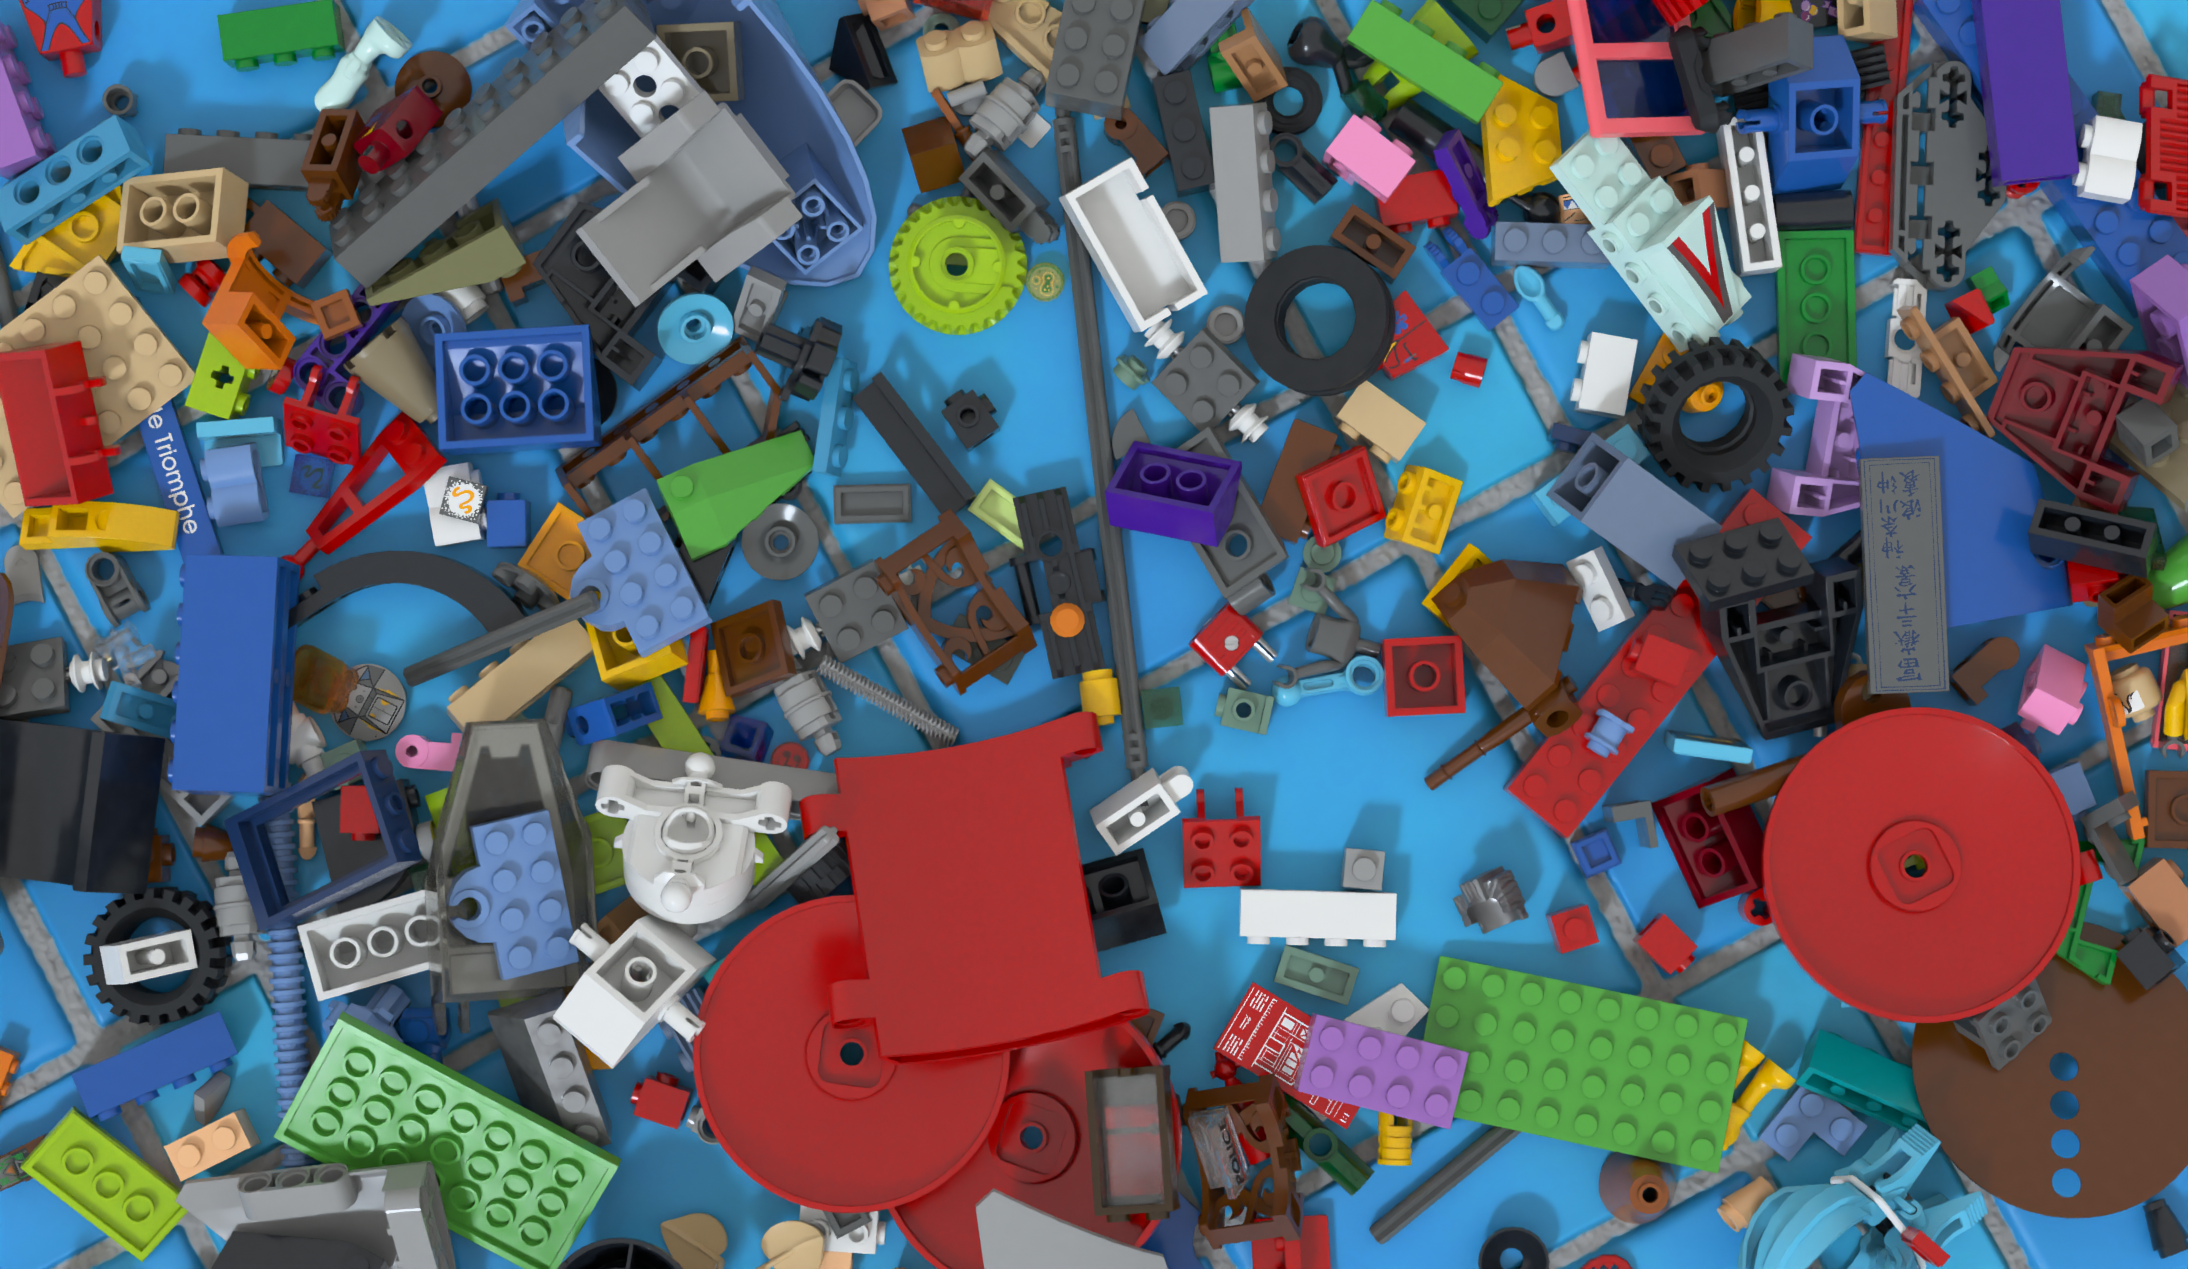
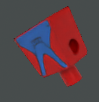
M19 0L40 55L48 61L60 59L64 78H77L86 75L84 55L102 50L101 0Z

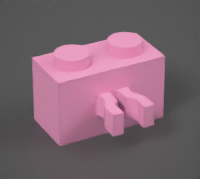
M2044 644L2025 672L2017 715L2023 717L2020 727L2034 733L2041 726L2059 736L2068 723L2074 725L2083 710V704L2079 702L2088 684L2084 681L2086 664Z

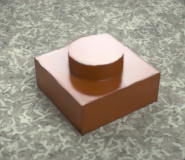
M348 289L310 303L323 337L327 341L363 327Z

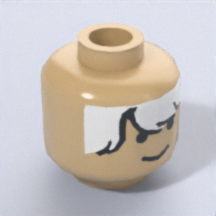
M2134 662L2110 672L2114 695L2122 703L2125 718L2132 717L2134 723H2137L2156 714L2154 707L2162 701L2163 695L2152 671L2148 667H2138V664Z

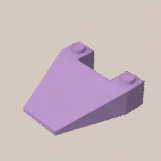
M1792 353L1786 386L1790 393L1808 399H1816L1818 402L1805 471L1772 468L1766 500L1778 510L1788 514L1824 517L1860 507L1859 475L1856 463V449L1859 447L1849 391L1866 372L1851 364L1831 358Z

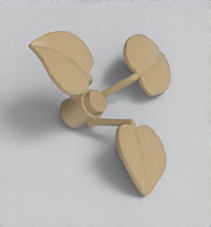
M702 1212L691 1213L660 1224L669 1252L683 1269H724L725 1260L720 1255L728 1246V1236L724 1226L717 1218ZM788 1220L775 1224L769 1228L761 1240L762 1251L770 1260L755 1269H770L772 1267L774 1269H820L823 1261L825 1237L817 1227L808 1222Z

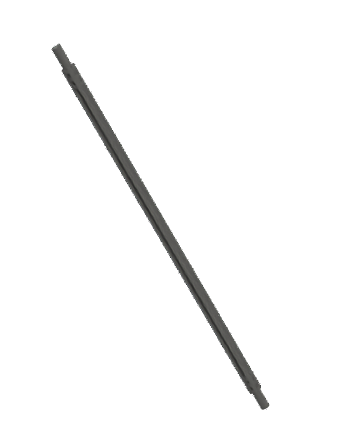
M1055 108L1056 119L1052 120L1061 196L1082 185L1075 118L1071 117L1069 110ZM1063 208L1115 671L1122 714L1121 723L1124 756L1126 758L1125 765L1126 769H1130L1132 782L1146 772L1145 767H1149V762L1147 760L1146 736L1143 725L1121 527L1109 524L1105 490L1115 471L1091 260L1087 248ZM1147 800L1140 804L1141 807L1149 806Z

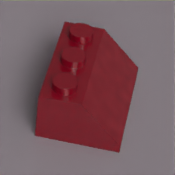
M1733 767L1704 778L1651 803L1652 809L1699 909L1763 885L1761 877V850L1764 833L1751 805L1710 817L1704 810L1701 802V788L1737 776Z

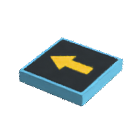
M1665 729L1664 744L1674 754L1744 764L1751 763L1753 749L1742 740Z

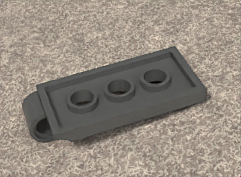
M1207 427L1177 448L1179 450L1233 460L1213 427ZM1242 474L1240 476L1232 521L1218 547L1191 542L1224 599H1227L1240 615L1247 614L1276 594L1274 585L1266 572L1289 558L1283 541ZM1241 534L1247 541V549L1244 554L1237 557L1231 552L1230 542L1234 536Z

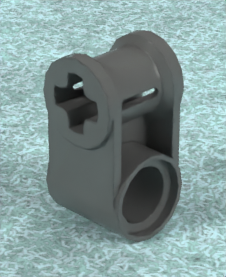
M98 552L88 558L85 564L86 577L99 599L105 616L115 628L122 625L123 619L141 610L147 612L151 609L145 592L136 581L126 560L121 555L111 552ZM104 559L111 560L115 568L114 574L109 580L103 579L99 574V565Z

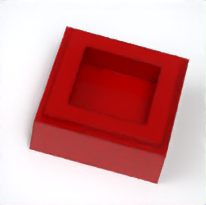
M1908 1226L1900 1236L1901 1240L1931 1265L1942 1267L1951 1257L1919 1229Z

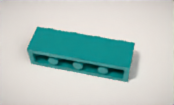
M1819 1029L1805 1046L1795 1084L1904 1132H1908L1912 1126L1918 1123L1931 1133L1917 1099L1911 1066L1897 1063L1879 1055L1873 1049L1863 1048L1844 1040L1836 1033L1826 1032L1822 1029Z

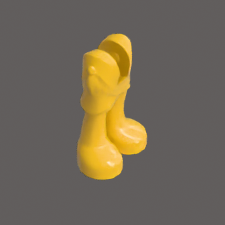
M1745 1040L1743 1042L1735 1089L1745 1076L1765 1058V1055ZM1769 1058L1763 1061L1755 1076L1736 1102H1732L1722 1151L1728 1150V1147L1737 1140L1740 1128L1752 1115L1751 1112L1768 1092L1772 1089L1788 1090L1795 1083L1796 1079Z

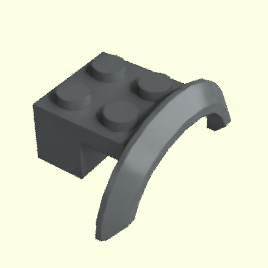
M2090 246L2071 250L2036 285L2007 323L1994 346L1993 362L1995 370L2000 372L2007 363L2015 342L2021 347L2116 350L2119 348L2134 327L2106 305L2095 303L2065 280L2072 271L2086 262L2096 249L2095 247Z

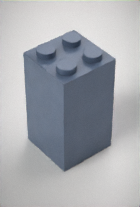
M1594 432L1591 433L1546 494V496L1675 590L1686 578L1672 557L1674 545L1718 534L1723 527Z

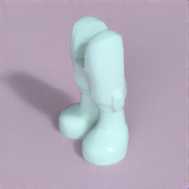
M376 16L366 28L356 48L341 58L334 74L317 91L314 98L316 108L320 112L321 109H346L355 99L362 84L369 77L372 62L378 55L386 54L391 58L399 59L411 49L413 44L394 25L384 18Z

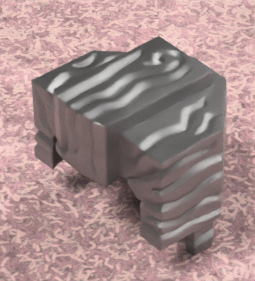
M1499 866L1458 885L1462 894L1452 899L1459 914L1462 916L1465 927L1478 923L1482 933L1485 934L1513 921L1524 920L1529 917L1525 911V900L1517 882L1514 880L1515 877L1511 870L1504 871L1503 866Z

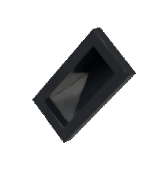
M863 13L841 17L838 20L829 70L847 80H854L865 90L893 86L898 83L877 27L871 21L870 15L864 16Z

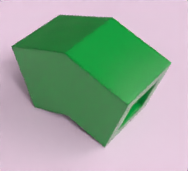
M1992 266L1965 280L1971 291L1977 288L1981 290L1992 314L2010 305L2008 290L1998 279Z

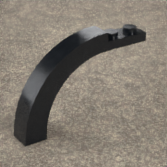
M384 551L346 559L313 575L322 589L318 591L314 586L298 596L299 603L289 610L288 629L296 624L298 628L336 602L355 592L392 583L418 585L448 596L470 611L482 623L488 633L528 617L529 614L505 588L474 567L437 554L416 551Z

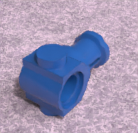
M437 1006L405 1008L402 1017L399 1019L401 1039L404 1044L443 1064L442 1051L447 1048L451 1036L449 1008Z

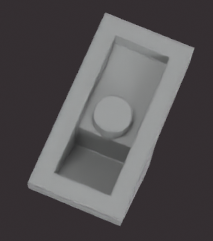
M752 266L746 275L733 316V332L757 342L767 321L775 324L788 296V292L785 290L787 281Z

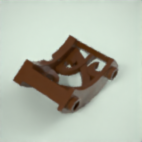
M948 509L938 516L940 523L884 560L881 556L874 560L880 573L875 576V580L886 596L892 595L919 641L938 666L934 671L940 682L946 688L952 685L961 696L967 692L966 688L1021 651L1026 654L1038 645L1029 623L1017 610L1000 586L996 589L991 577L986 574L985 571L989 567L981 555L971 532L955 513ZM942 545L932 559L928 553ZM921 559L927 566L925 573L919 569H909L908 571L913 573L914 579L910 585H905L899 578L898 573ZM958 562L962 567V573L958 578L954 579L942 570L945 565L948 571H952L953 564ZM937 578L941 582L953 587L975 585L978 591L971 597L966 609V620L969 628L946 625L931 618V598ZM918 594L916 609L908 595ZM980 606H986L991 613L987 620L979 618L985 628H979L976 620V610ZM931 633L947 638L942 647L938 645ZM1011 637L991 652L989 651L986 641ZM969 642H975L982 658L963 671H960L953 662V652L959 649L964 653L965 660H969L972 653Z
M1275 1074L1261 1075L1259 1082L1198 1091L1197 1087L1188 1088L1182 1110L1185 1126L1188 1127L1193 1139L1200 1168L1202 1211L1198 1217V1226L1202 1236H1206L1214 1250L1221 1249L1224 1244L1284 1237L1285 1241L1300 1240L1303 1224L1304 1196L1303 1193L1296 1192L1297 1182L1295 1177V1171H1302L1297 1137L1289 1138L1285 1118L1289 1117L1291 1113ZM1255 1101L1242 1111L1236 1105V1103ZM1224 1105L1233 1117L1232 1121L1223 1112L1217 1111L1212 1113L1218 1118V1123L1220 1122L1221 1126V1120L1224 1125L1223 1119H1227L1234 1143L1242 1133L1247 1142L1255 1149L1270 1153L1272 1164L1267 1165L1257 1174L1251 1190L1242 1183L1238 1186L1236 1177L1226 1166L1232 1148L1228 1151L1226 1150L1229 1145L1224 1143L1222 1132H1224L1225 1140L1228 1141L1229 1136L1226 1133V1129L1228 1132L1229 1129L1227 1126L1220 1131L1218 1123L1213 1125L1207 1108ZM1261 1126L1264 1127L1267 1137L1264 1141L1260 1140L1254 1133L1259 1131ZM1268 1177L1273 1179V1192L1268 1188L1263 1189V1185ZM1227 1206L1232 1208V1215L1229 1219L1232 1220L1239 1217L1244 1207H1247L1243 1224L1225 1226V1208ZM1257 1213L1273 1218V1220L1254 1222Z

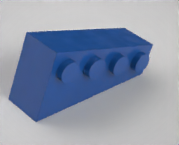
M217 1011L73 1073L71 1076L89 1118L92 1119L98 1116L100 1122L123 1113L120 1106L135 1100L139 1106L159 1097L158 1089L171 1083L176 1090L196 1081L194 1073L209 1067L212 1074L233 1065L231 1057L237 1055L238 1052L220 1011Z

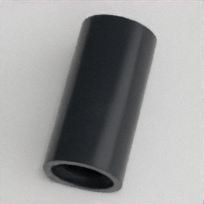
M1851 190L1793 192L1772 195L1777 231L1851 229L1853 226L1854 202Z

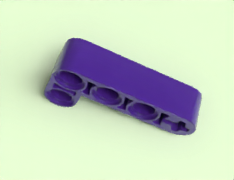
M362 284L357 287L351 296L356 309L364 305L370 307L371 317L368 322L363 324V327L343 334L347 341L345 350L337 355L332 354L330 350L332 339L325 340L321 332L293 367L294 381L305 391L307 386L305 378L307 370L314 364L323 366V377L315 400L336 415L339 408L336 406L335 397L338 392L347 388L349 379L342 375L346 370L343 365L363 349L402 301L384 303L380 307L379 305L370 306L366 300L365 287ZM360 389L351 416H356L364 406V396Z

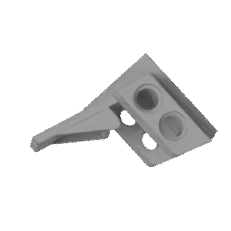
M704 90L617 157L637 183L580 227L576 233L636 308L696 259L714 282H718L777 239L803 216L791 201L795 198V192L785 180L789 177V174L741 113L735 116L726 103L721 102L719 105H716L706 90Z

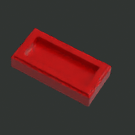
M706 626L690 633L689 664L686 666L682 702L700 704L710 629Z

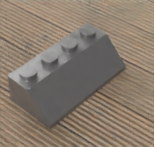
M563 989L488 1011V1018L521 1106L598 1147L611 1144L612 1122L585 1048L579 1040L553 1019V1015L566 999Z

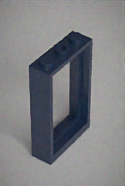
M386 750L359 751L224 821L259 931L286 928L422 861L418 840L413 833L406 812L405 801L400 794L393 773V765L388 758ZM362 775L388 854L290 902L264 824Z

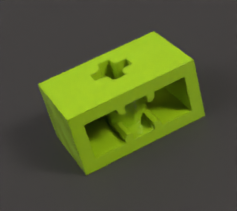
M209 332L185 406L226 420L239 419V416L246 414L250 404L251 396L247 394L251 379L256 380L261 369H245ZM221 374L233 376L232 384L221 382Z

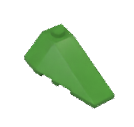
M801 430L691 464L657 479L660 496L691 561L728 546L737 538V534L752 520L756 521L771 503L780 495H785L812 470L814 456Z

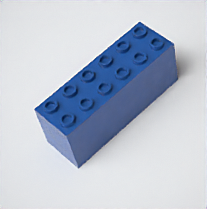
M186 554L185 564H182L179 573L180 585L184 587L183 603L179 604L177 610L178 625L181 626V641L175 647V662L179 665L178 681L174 682L172 689L173 702L177 704L176 720H173L170 726V739L174 744V756L169 761L167 774L169 782L172 783L171 790L200 795L271 797L288 788L297 624L288 629L289 610L299 603L300 565L280 557Z

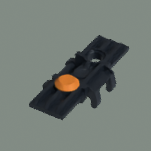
M1066 486L1013 498L1025 555L1009 559L1010 567L1015 568L1026 621L1030 626L1041 624L1052 678L1057 679L1106 668L1092 608L1093 603L1106 601L1104 590H1100L1094 563L1097 560L1095 548L1079 549ZM1047 534L1057 535L1062 541L1061 551L1055 556L1044 555L1040 550L1039 543ZM1038 561L1043 562L1053 607L1052 612L1040 614L1029 563Z

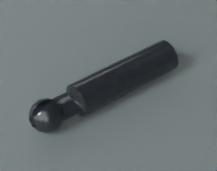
M1410 97L1388 128L1390 132L1433 161H1435L1433 151L1444 133L1455 129ZM1461 133L1486 184L1483 147ZM1530 191L1520 196L1515 194L1500 202L1502 204L1511 201L1521 208L1525 221L1529 223H1555L1560 216L1559 201L1554 195L1547 192L1533 193Z

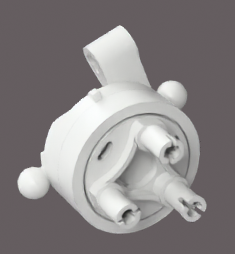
M697 752L688 757L685 762V772L688 777L674 778L672 782L651 780L622 765L606 766L601 773L595 806L604 815L629 819L624 833L615 837L614 848H622L625 884L635 902L649 914L664 921L672 922L690 938L696 935L698 931L697 924L718 919L742 903L753 885L756 863H763L764 853L755 847L754 832L777 834L786 830L793 795L792 790L787 785L776 781H768L746 789L723 788V784L710 780L716 769L715 762L709 754Z

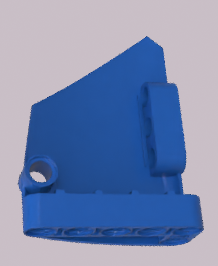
M1866 372L1849 391L1859 447L1856 449L1857 469L1859 459L1939 456L1947 628L2073 605L2065 560L2051 558L2046 562L2038 554L2031 553L2028 531L2039 498L2046 500L2033 463L1938 409Z

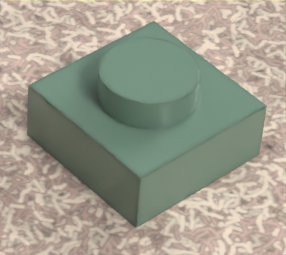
M1300 567L1287 604L1316 614L1321 613L1325 615L1328 604L1317 592L1305 590L1300 586V584L1313 585L1316 581L1315 574ZM1325 575V585L1333 592L1337 579Z

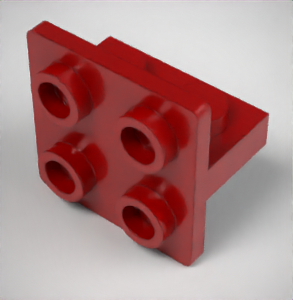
M1325 1214L1303 1215L1300 1240L1285 1241L1284 1237L1251 1241L1253 1269H1331L1328 1217ZM1255 1218L1254 1222L1273 1220V1218Z

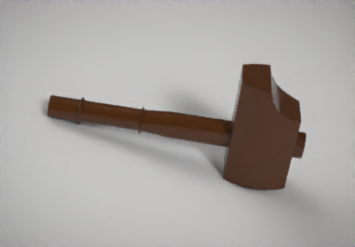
M1561 674L1558 687L1528 712L1524 707H1521L1490 729L1480 739L1474 740L1472 745L1448 762L1440 764L1438 769L1424 778L1427 786L1433 791L1447 780H1452V777L1481 756H1486L1487 752L1501 745L1531 723L1547 738L1570 728L1583 713L1573 694L1578 690L1573 679L1569 675L1564 676Z

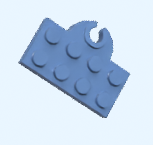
M646 488L577 524L592 557L580 565L572 578L570 598L588 591H598L601 593L599 610L581 617L586 623L600 631L614 632L627 627L639 654L645 658L713 622Z
M541 809L469 826L477 865L462 870L451 881L452 884L446 897V905L457 906L463 899L472 897L477 902V911L469 919H463L458 916L450 918L452 926L468 939L479 943H493L500 979L502 980L579 962L577 947L569 943L574 933L549 810Z

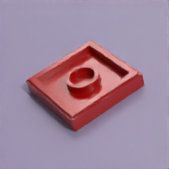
M1357 445L1295 475L1317 546L1325 548L1387 516L1365 446Z

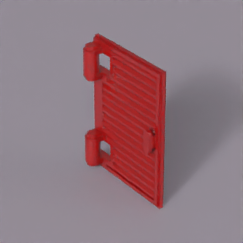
M2148 74L2146 82H2142L2141 86H2139V115H2141L2142 119H2146V173L2141 174L2138 179V206L2140 210L2147 211V213L2188 219V80ZM2155 91L2167 92V108L2155 107ZM2154 183L2167 184V201L2154 199Z

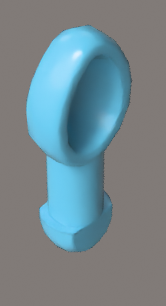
M1518 265L1513 275L1517 292L1522 298L1535 304L1546 321L1545 325L1553 331L1560 330L1565 323L1562 312L1559 313L1547 296L1546 284L1542 275L1531 266Z

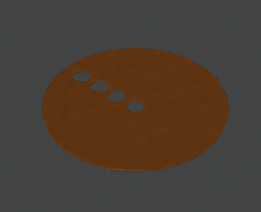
M2084 922L2080 940L2119 951L2124 947L2121 940L2125 936L2102 926ZM2055 954L2043 971L2036 977L2052 1022L2042 1034L2035 1037L2019 1052L2015 1059L2009 1061L2001 1070L1991 1066L1985 1049L1959 1033L1953 1021L1915 1024L1912 1039V1073L1917 1099L1924 1119L1932 1135L1941 1141L1940 1147L1955 1166L1972 1182L1996 1198L2025 1211L2050 1217L2070 1219L2106 1216L2127 1210L2148 1200L2175 1180L2188 1165V991L2174 974L2170 975L2159 986L2146 990L2117 956L2111 984L2102 985ZM2067 1053L2076 1060L2078 1071L2073 1079L2062 1081L2053 1076L2049 1064L2055 1054ZM2066 1091L2076 1097L2079 1110L2075 1117L2065 1120L2058 1118L2052 1112L2050 1101L2055 1093ZM2069 1130L2077 1136L2080 1148L2074 1157L2062 1158L2053 1151L2051 1139L2057 1131ZM2070 1169L2078 1175L2081 1187L2075 1196L2063 1197L2056 1193L2052 1186V1178L2056 1171Z

